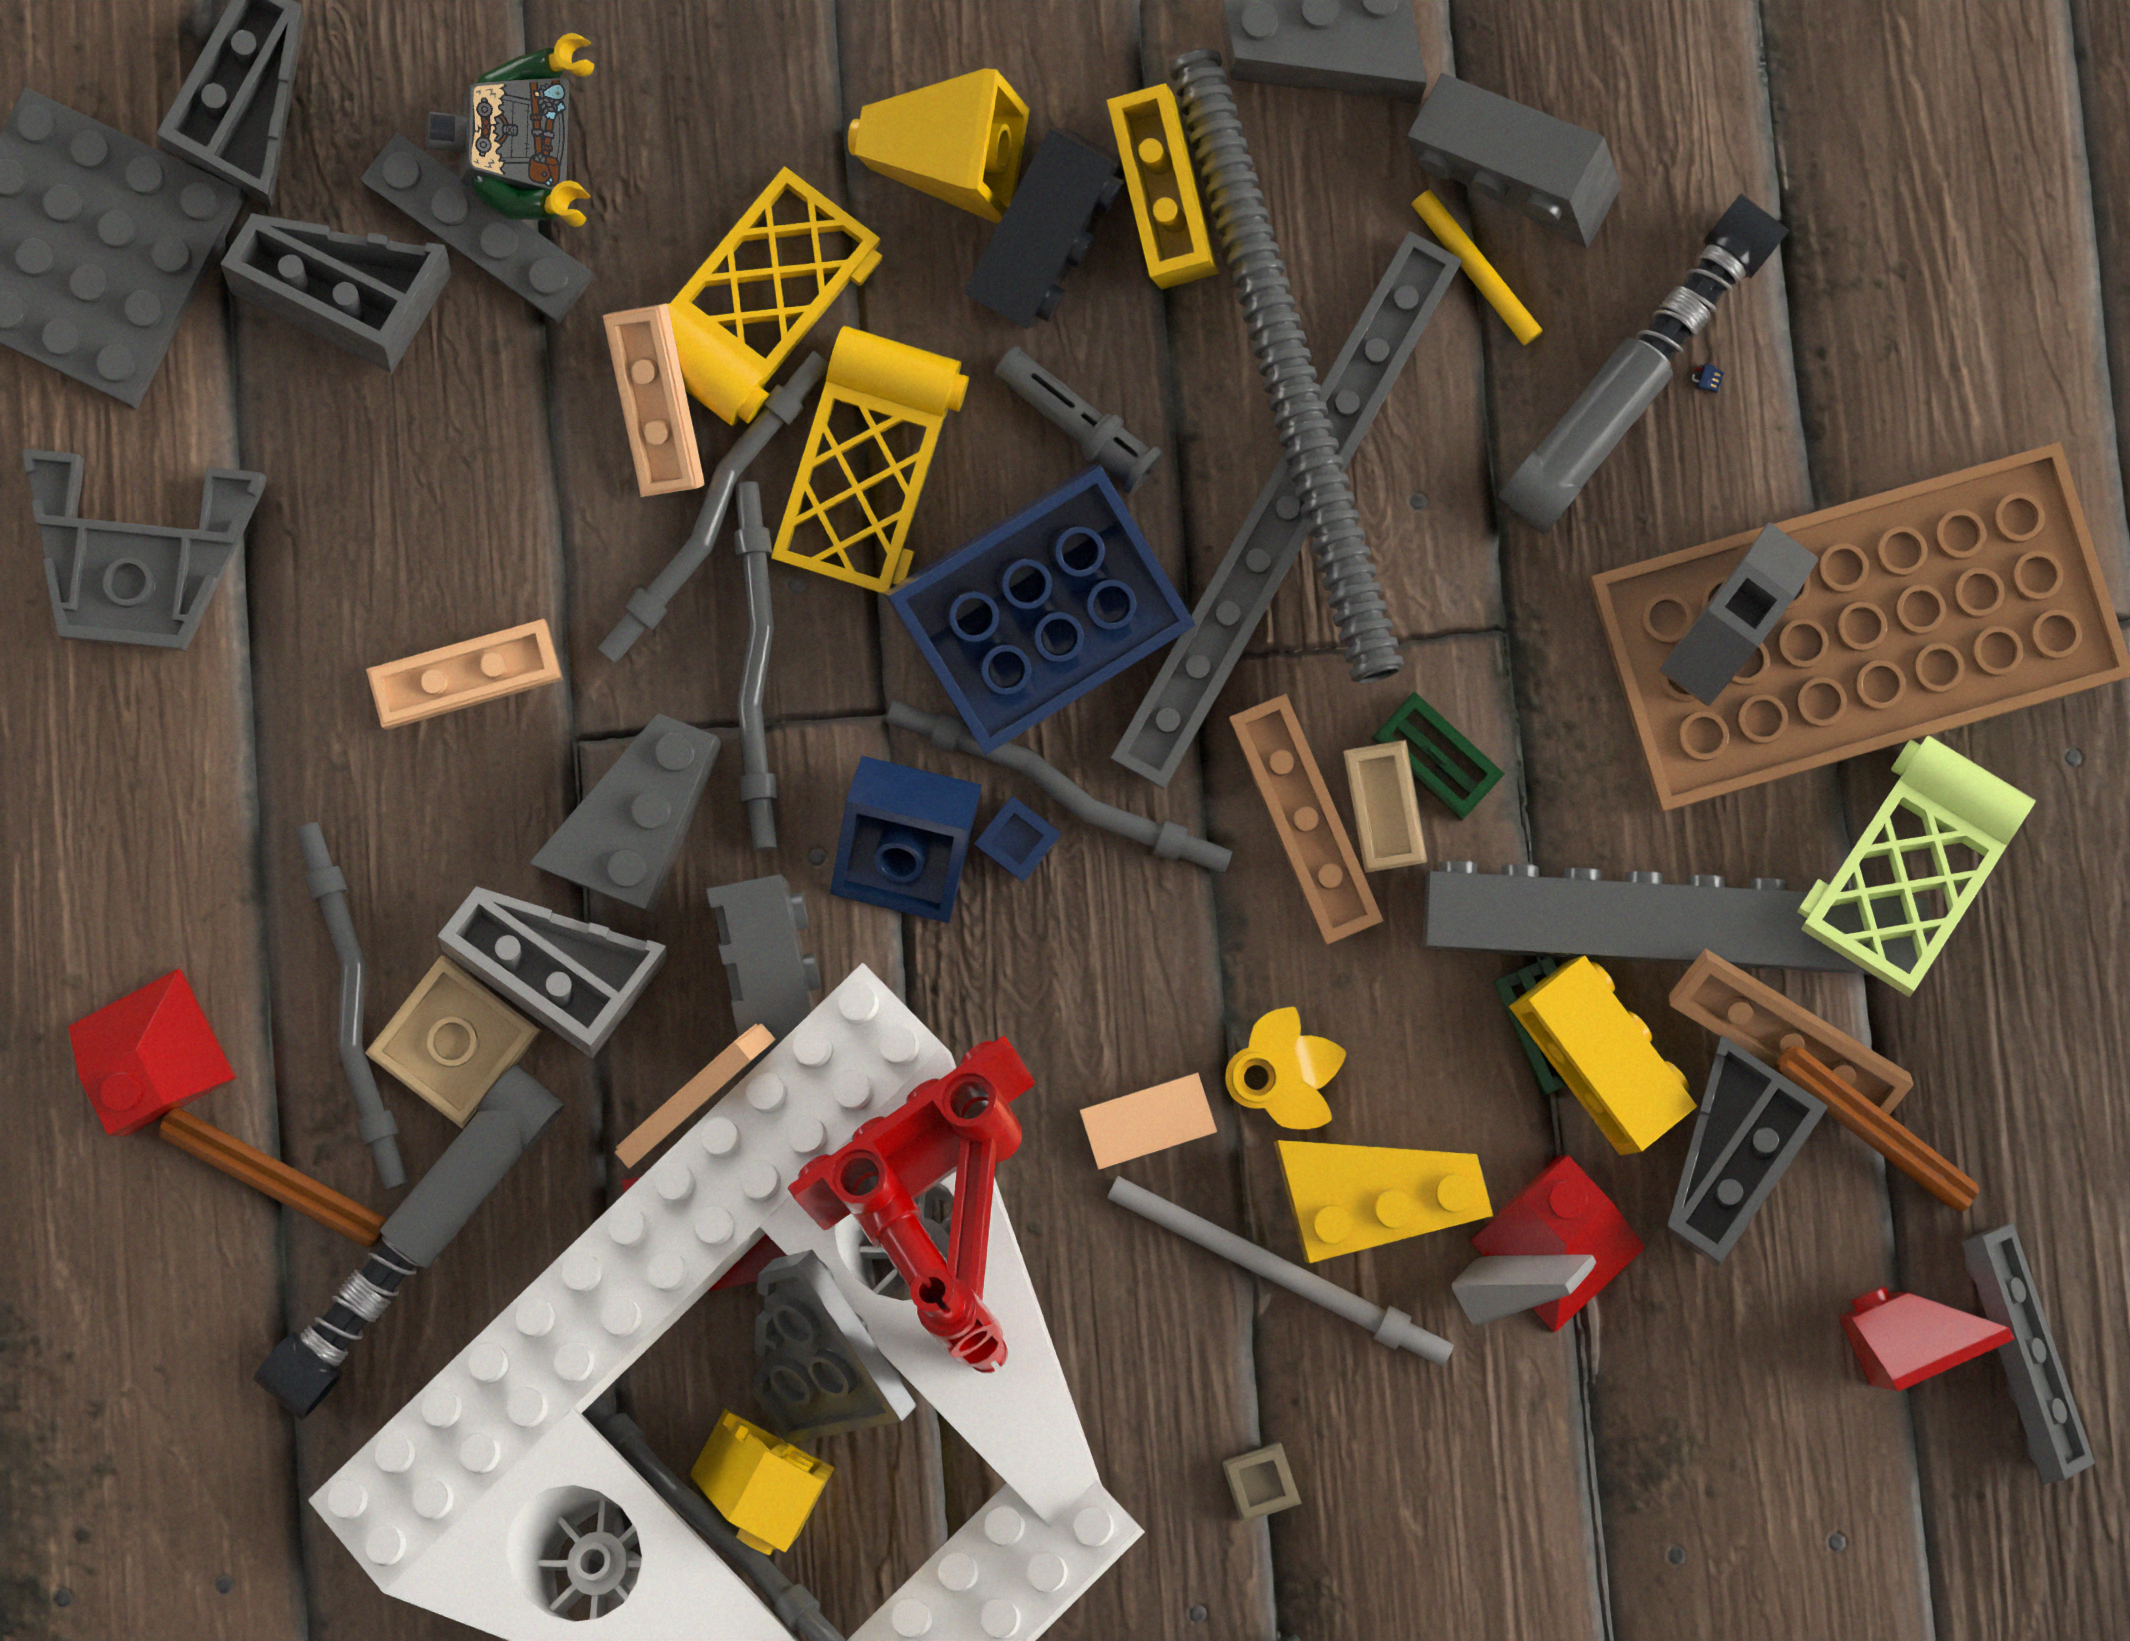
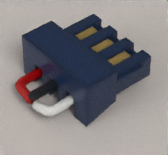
M1708 363L1704 364L1702 368L1696 367L1692 376V380L1698 382L1695 388L1707 389L1717 393L1724 372ZM1695 375L1700 376L1698 380L1694 379Z

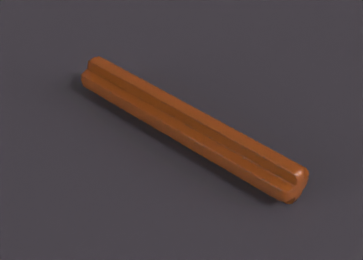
M1790 1046L1777 1060L1775 1071L1828 1106L1826 1112L1943 1203L1951 1209L1961 1212L1971 1206L1972 1201L1979 1194V1187L1976 1182L1803 1048Z
M181 1108L171 1109L161 1122L158 1130L160 1138L362 1246L374 1247L381 1239L383 1234L380 1228L387 1221L385 1217Z

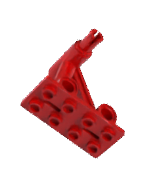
M1005 1036L1000 1037L994 1042L984 1041L971 1048L962 1057L959 1067L940 1080L934 1078L918 1085L907 1096V1103L886 1118L879 1116L865 1122L854 1132L852 1136L853 1141L833 1155L824 1154L809 1161L799 1171L798 1179L787 1188L795 1201L824 1231L830 1229L852 1213L872 1245L884 1249L910 1288V1296L913 1303L917 1306V1315L922 1326L957 1363L972 1367L975 1371L983 1374L995 1372L991 1365L993 1361H996L1002 1367L1008 1357V1348L1003 1340V1331L1000 1323L982 1302L995 1164L1009 1159L1018 1150L1022 1141V1127L1008 1103L1035 1084L1033 1077ZM956 1172L948 1260H946L921 1223L922 1211L915 1200Z

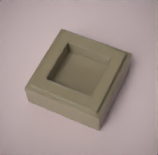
M1281 1442L1221 1461L1241 1523L1301 1504Z

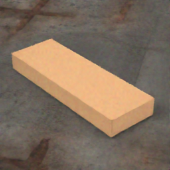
M667 303L603 315L641 497L696 489L705 485Z
M545 619L366 669L380 723L384 730L563 680L549 627Z
M762 1023L760 1025H753L616 1147L618 1149L615 1152L616 1155L630 1169L776 1039Z

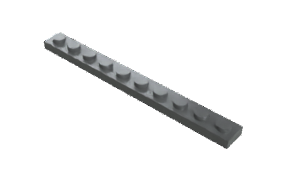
M1411 231L1406 235L1321 385L1323 395L1318 401L1325 402L1328 409L1324 419L1331 420L1333 431L1329 437L1336 438L1339 446L1334 454L1342 456L1344 467L1340 470V473H1344L1462 263V259ZM1287 447L1192 613L1191 617L1196 625L1179 636L1111 757L1113 763L1162 790L1166 789L1308 537L1305 526L1310 522V519L1303 518L1300 508L1305 502L1297 500L1295 489L1299 486V483L1292 482L1289 472L1294 466L1286 463L1284 454L1288 450Z

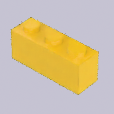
M1164 83L1108 99V108L1150 278L1162 290L1220 274L1176 97L1167 84Z
M1584 955L1562 963L1556 970L1513 1002L1509 1008L1618 1154L1621 1156L1642 1152L1694 1110L1697 1105L1687 1093L1690 1087L1682 1072L1672 1063L1664 1062L1651 1045L1652 1035L1647 1025L1635 1013L1627 1012L1613 994L1615 986L1609 974L1596 962H1589Z

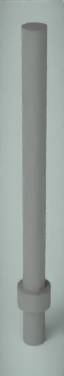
M1117 1176L1108 1194V1199L1374 1332V1340L1394 1350L1400 1345L1444 1367L1452 1352L1454 1344L1410 1323L1412 1316L1390 1305L1384 1310L1120 1176Z

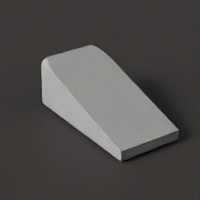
M1508 1255L1481 1257L1475 1259L1453 1281L1452 1290L1471 1324L1481 1325L1570 1295L1594 1269V1265L1597 1262L1593 1255Z

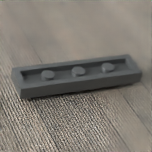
M398 132L394 134L360 179L363 185L558 325L594 278L590 269L521 220L507 219L476 196L473 187L461 183L458 175Z
M2014 1223L1994 1227L1962 1241L1966 1253V1269L1969 1277L1977 1286L1986 1313V1320L2009 1327L2014 1337V1340L1997 1348L2007 1375L2006 1385L2012 1401L2017 1404L2027 1434L2029 1455L2038 1466L2043 1484L2063 1481L2095 1464Z

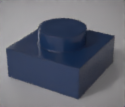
M1011 796L975 842L974 846L1024 884L1059 839L1061 833L1015 797Z

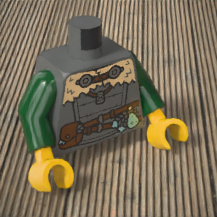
M568 33L556 42L554 49L546 48L516 57L482 74L475 84L469 86L463 97L461 115L438 112L428 113L426 148L460 152V182L473 187L477 197L507 219L552 220L558 215L569 226H582L586 221V217L579 210L567 208L573 200L578 198L587 200L591 196L577 182L566 181L569 78L559 77L562 75L563 70H567L578 77H586L592 73L594 64L589 60H579L575 63L571 61L572 54L577 48L587 47L591 42L576 33Z

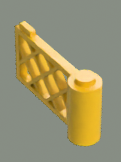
M784 166L673 301L667 304L685 391L731 426L741 419L746 423L753 421L763 409V403L770 395L764 390V387L771 376L850 280L861 286L882 261V255L876 251L880 245V238ZM788 189L807 203L809 222L774 226L771 207L784 191ZM815 210L828 220L816 221ZM765 215L767 227L754 228ZM844 231L860 243L848 259L822 262L818 233ZM811 234L815 263L779 267L775 238ZM769 240L772 268L736 271L734 252L743 241ZM728 260L729 272L717 273ZM836 273L825 286L823 274ZM816 275L819 295L810 305L784 308L781 279ZM774 280L777 309L741 312L738 283ZM731 284L734 313L708 316L692 304L705 287ZM799 318L787 332L786 320ZM779 320L781 341L766 359L745 344L743 324ZM736 325L737 337L723 326Z
M845 325L841 328L832 351L826 383L771 559L882 594L890 589L892 584L896 585L907 578L915 552L905 549L904 546L939 433L948 409L959 412L969 382V376L959 374L961 361ZM835 400L859 407L870 429L838 445L828 427V421ZM869 411L891 418L876 425ZM903 421L926 428L920 451L896 464L881 433ZM825 434L832 449L818 456ZM875 437L890 467L858 484L842 453ZM837 457L852 487L820 504L809 483L813 470ZM915 464L908 486L901 471ZM895 475L905 494L902 509L878 522L863 491ZM807 493L813 508L800 514ZM857 495L872 526L840 542L825 511ZM818 515L834 546L811 558L788 551L795 527ZM897 522L890 544L883 529ZM875 533L887 553L880 579L856 572L845 552V549ZM838 553L845 568L823 561Z

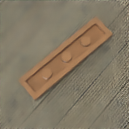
M1287 694L1229 717V724L1324 946L1382 923L1384 920Z
M1704 948L1669 994L1671 1007L1717 1035H1723L1773 1069H1775L1777 1060L1788 1047L1796 1046L1803 1048L1888 1115L1914 1085L1909 1072Z

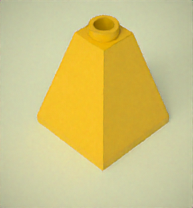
M984 68L863 106L860 119H853L850 124L848 148L850 154L857 156L869 169L999 224L1017 190L1030 109L997 69Z

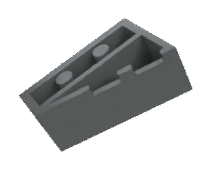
M782 874L706 889L710 908L715 907L721 938L719 950L722 964L726 965L732 995L731 1006L738 1038L753 1025H760L762 1023L776 1039L745 1067L746 1075L814 1010L811 991L821 989L815 953L803 954L799 930L810 928L803 892L792 894L790 884Z

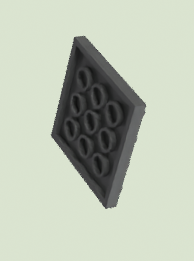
M25 87L0 134V345L137 410L247 195L242 189Z

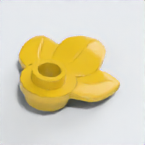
M1295 1007L1276 1009L1266 1013L1255 1023L1250 1035L1248 1048L1236 1053L1229 1061L1225 1072L1227 1090L1231 1097L1244 1107L1251 1109L1264 1108L1271 1118L1282 1127L1290 1129L1320 1127L1330 1122L1332 1116L1326 1101L1317 1090L1325 1086L1338 1072L1346 1058V1051L1326 1038L1311 1035L1300 1036V1019ZM1251 1066H1259L1267 1074V1083L1260 1090L1249 1088L1244 1081V1074Z

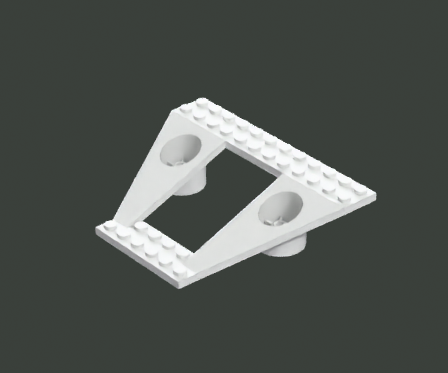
M864 963L855 969L308 1500L383 1593L508 1641H800L581 1414L743 1255L767 1234L787 1255L813 1249L819 1260L825 1263L832 1272L835 1284L853 1311L865 1321L869 1335L881 1353L1007 1482L847 1641H1036L1145 1532L1101 1484L995 1177L982 1302L1000 1323L1003 1331V1340L1008 1348V1357L1002 1367L996 1361H993L991 1365L995 1372L987 1374L957 1363L922 1326L917 1315V1306L913 1303L912 1299L902 1301L889 1297L904 1282V1279L893 1263L892 1265L895 1269L877 1286L875 1285L872 1259L890 1258L882 1247L872 1245L852 1213L830 1229L824 1231L795 1201L787 1189L791 1183L798 1179L799 1171L809 1161L824 1154L833 1155L853 1141L852 1136L854 1132L865 1122L879 1116L886 1118L907 1103V1096L918 1085L934 1078L940 1080L956 1069L951 1052ZM956 1172L915 1200L916 1203L919 1202L918 1207L922 1211L921 1223L946 1260H948L952 1213L939 1225L932 1220L933 1199L954 1201ZM615 1508H622L633 1524L619 1539L613 1535ZM598 1512L597 1532L588 1533L584 1536L576 1526ZM570 1536L575 1544L570 1550L568 1560H558L561 1546ZM638 1541L642 1558L630 1550ZM555 1571H568V1577L572 1585L558 1597ZM584 1594L591 1595L590 1619L574 1621L570 1618L567 1611ZM608 1597L625 1600L622 1605L607 1614Z

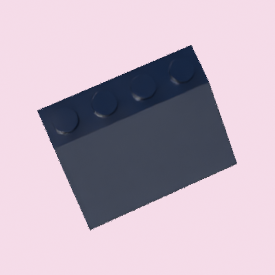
M1100 465L1088 466L883 592L915 647L985 755L1196 625Z

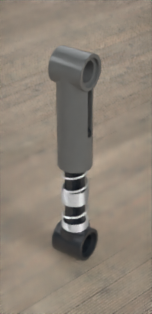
M1741 193L1703 242L1706 244V248L1702 255H1699L1700 265L1697 269L1688 270L1685 275V284L1682 287H1674L1670 294H1668V297L1665 298V301H1662V304L1659 305V310L1653 313V323L1648 330L1638 332L1636 339L1627 337L1621 342L1536 451L1534 450L1509 480L1497 496V499L1545 536L1633 423H1636L1673 377L1670 359L1676 352L1684 353L1681 346L1688 337H1697L1702 327H1705V324L1710 320L1709 311L1717 312L1714 305L1724 292H1733L1731 285L1739 284L1743 277L1751 279L1790 230Z
M516 1064L509 1069L485 1096L474 1118L380 1228L381 1233L384 1235L382 1236L384 1242L382 1247L376 1254L368 1253L371 1260L362 1271L354 1270V1273H351V1277H348L345 1284H342V1288H339L341 1296H332L335 1303L322 1319L314 1317L317 1325H308L307 1329H304V1333L297 1334L294 1331L288 1335L262 1363L255 1373L253 1380L301 1421L311 1414L341 1378L343 1372L340 1370L339 1363L348 1355L346 1347L352 1340L362 1339V1328L368 1321L376 1322V1318L382 1315V1311H385L388 1304H391L389 1296L398 1295V1285L406 1275L416 1274V1266H422L427 1269L431 1266L522 1154L532 1148L553 1125L563 1111L565 1103L520 1065Z

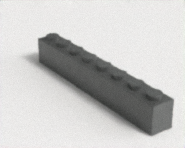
M1441 861L1440 871H1429L1424 876L1421 950L1578 958L1585 955L1587 959L1692 965L1704 948L1740 968L1873 975L1801 930L1807 918L1797 911L1809 892L1787 891V880L1753 878L1749 879V888L1725 887V877L1688 875L1687 885L1663 884L1662 873L1630 871L1625 872V882L1601 880V870L1590 868H1564L1563 878L1539 877L1538 866L1520 864L1502 865L1501 875L1477 873V863L1465 861ZM1811 882V889L1816 882ZM1846 883L1841 892L1849 891V884ZM1899 895L1869 900L1877 929L1907 924ZM1914 898L1920 922L1929 921L1930 899ZM1857 902L1831 906L1823 918V921L1844 934L1865 931ZM1925 933L1924 937L1928 946V933ZM1907 936L1881 941L1886 960L1910 974L1918 961L1912 937ZM1868 943L1861 944L1870 950Z

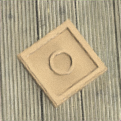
M441 955L365 1054L464 1129L478 1113L477 1109L485 1096L500 1078L518 1063L542 1030L446 956Z

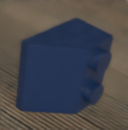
M861 756L845 803L830 894L950 923L970 844L982 785Z

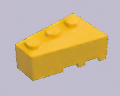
M1284 1140L1273 1141L1303 1258L1306 1263L1321 1261L1493 1216L1477 1154Z
M724 1409L689 1476L726 1520L740 1527L736 1535L737 1539L755 1550L770 1555L775 1548L786 1552L798 1537L834 1467L790 1443H785L783 1439L737 1414Z

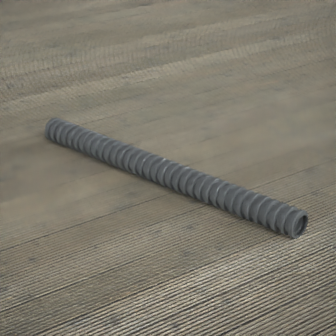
M1210 49L1194 50L1181 55L1170 65L1171 79L1176 81L1174 84L1176 96L1182 98L1179 106L1181 112L1187 115L1184 123L1187 131L1192 132L1189 139L1192 148L1197 149L1194 155L1196 163L1203 167L1200 171L1202 182L1208 184L1205 188L1207 199L1213 201L1210 206L1212 216L1219 219L1215 224L1217 233L1225 236L1220 243L1223 252L1229 254L1226 258L1228 269L1235 271L1231 276L1233 286L1240 289L1236 294L1237 300L1240 305L1246 306L1241 313L1244 322L1251 324L1247 329L1250 340L1256 341L1252 350L1256 358L1262 359L1257 367L1260 375L1267 377L1263 382L1265 393L1272 394L1268 400L1271 411L1278 412L1273 420L1275 427L1283 430L1279 435L1281 446L1288 448L1284 454L1286 463L1294 466L1289 474L1292 482L1299 483V486L1295 489L1297 500L1305 502L1300 510L1303 518L1310 519V522L1305 526L1308 536L1315 537L1316 539L1311 544L1314 554L1321 556L1316 564L1319 572L1326 573L1322 584L1324 590L1331 591L1332 593L1327 598L1329 607L1337 609V613L1333 616V621L1336 627H1342L1343 629L1338 637L1341 645L1348 646V650L1344 653L1346 663L1353 664L1354 666L1349 671L1351 681L1362 684L1379 681L1398 673L1405 665L1403 657L1395 655L1394 651L1399 647L1396 637L1389 636V632L1393 630V624L1391 619L1384 618L1383 616L1388 611L1386 601L1378 599V596L1382 593L1380 583L1373 582L1372 579L1377 575L1375 565L1367 563V560L1371 557L1369 546L1362 545L1361 543L1366 538L1363 528L1356 526L1361 520L1359 512L1350 507L1355 502L1353 492L1345 490L1350 482L1347 474L1340 473V470L1344 467L1342 456L1334 454L1339 448L1336 438L1329 437L1333 431L1331 420L1324 419V416L1328 413L1326 403L1318 401L1323 395L1322 389L1319 384L1313 383L1317 378L1315 367L1308 365L1312 359L1310 350L1302 347L1307 340L1304 331L1297 330L1301 320L1298 313L1292 312L1296 306L1294 297L1286 294L1291 287L1288 278L1282 277V274L1285 272L1283 261L1276 259L1280 251L1278 244L1271 241L1275 236L1273 227L1265 224L1269 220L1267 208L1261 206L1264 202L1262 191L1255 189L1259 181L1257 174L1251 172L1254 166L1251 156L1245 154L1248 150L1246 139L1240 137L1243 133L1241 122L1235 119L1238 112L1236 105L1230 102L1233 95L1231 88L1225 85L1228 79L1225 70L1220 68L1222 64L1221 55L1219 52Z

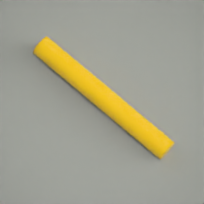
M1428 189L1412 202V207L1448 252L1462 259L1460 267L1520 342L1525 346L1542 333V328L1434 193Z

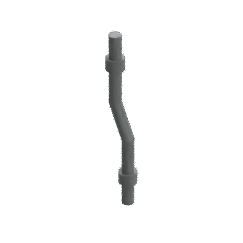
M811 352L783 387L776 384L770 391V395L763 403L765 408L717 463L691 538L646 591L639 588L624 606L629 611L598 646V649L614 663L621 659L647 627L651 630L656 627L668 612L664 606L713 550L739 475L783 423L787 426L791 425L805 408L801 402L827 373L829 363L816 352Z
M750 481L735 485L739 530L733 534L736 558L743 561L750 625L737 701L744 776L739 778L741 803L748 805L752 850L754 852H766L777 849L772 802L778 800L776 775L769 773L762 713V701L774 633L767 558L772 556L773 553L770 530L763 527L759 484Z
M893 699L885 722L931 739L929 745L949 753H953L954 748L1018 771L1083 822L1153 847L1152 854L1173 862H1176L1178 857L1217 872L1225 873L1232 855L1231 850L1187 834V827L1165 819L1163 824H1159L1095 800L1042 757L1029 749L1006 742L985 755L967 726L963 725L964 721L961 717L942 711L940 716Z
M313 822L296 828L295 833L309 875L304 879L311 900L320 904L341 966L337 1050L361 1118L355 1123L363 1146L370 1145L384 1189L389 1191L408 1184L409 1180L394 1139L399 1134L392 1110L385 1111L362 1045L366 961L343 893L347 892L348 889L341 868L333 866L319 823Z
M601 1396L582 1412L599 1433L674 1510L733 1558L775 1603L774 1612L792 1631L800 1629L810 1641H847L818 1611L820 1603L802 1584L793 1585L764 1553L737 1539L736 1535L739 1529L688 1488L642 1440L643 1431L627 1414H617Z

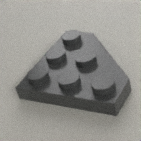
M813 1249L773 1259L758 1274L757 1292L764 1296V1310L756 1317L754 1352L761 1356V1370L753 1377L752 1394L785 1443L788 1444L902 1422L917 1405L903 1386L900 1374L887 1362L869 1335L865 1321L853 1311L835 1284L832 1272L825 1263L819 1260Z

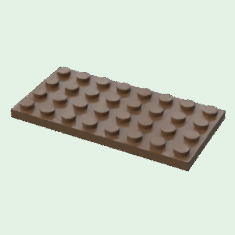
M2060 442L1773 524L1817 556L1819 560L1794 600L1774 627L1709 707L1658 671V669L1764 527L1593 575L1588 579L1659 814L1907 743L1910 739L1917 740L1928 735L1931 736L2130 678L2128 651Z

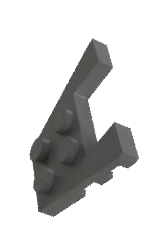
M23 449L22 459L25 472L29 474L34 501H31L35 523L39 525L45 554L43 564L58 636L64 640L186 652L263 493L267 477L262 472L207 467L200 523L197 530L77 518L85 459L79 454Z

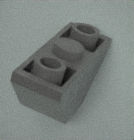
M1768 522L1658 671L1709 707L1759 647L1794 600L1819 558Z

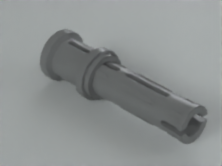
M1018 345L1014 346L996 367L993 375L995 379L1002 381L1036 408L1043 416H1046L1080 443V452L1083 454V458L1089 463L1099 462L1123 481V490L1129 495L1134 494L1147 481L1162 460L1164 451L1158 446L1151 449L1123 427L1124 419L1117 414L1112 415L1108 413L1105 416L1068 388L1066 384L1025 354Z

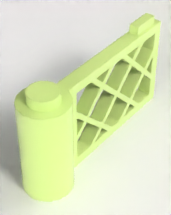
M1929 735L1921 745L1914 740H1909L1891 768V771L1901 776L1831 884L1828 885L1818 879L1797 911L1807 918L1801 930L1908 997L1917 988L2036 802V800ZM1898 804L1921 817L1926 836L1896 840L1890 816ZM1938 828L1944 831L1945 833L1939 834ZM1881 831L1884 843L1872 844ZM1963 843L1983 855L1984 859L1976 870L1951 874L1943 846ZM1930 848L1938 876L1908 881L1901 852ZM1888 855L1896 883L1866 888L1859 863L1864 858ZM1850 878L1853 890L1841 892ZM1967 884L1958 898L1955 886ZM1942 888L1949 911L1946 918L1920 922L1912 893ZM1899 895L1907 924L1877 929L1869 900ZM1857 902L1865 931L1844 934L1823 921V918L1831 906ZM1936 932L1927 946L1924 934ZM1907 936L1912 937L1918 961L1910 974L1886 960L1881 941ZM1868 943L1870 950L1861 944Z

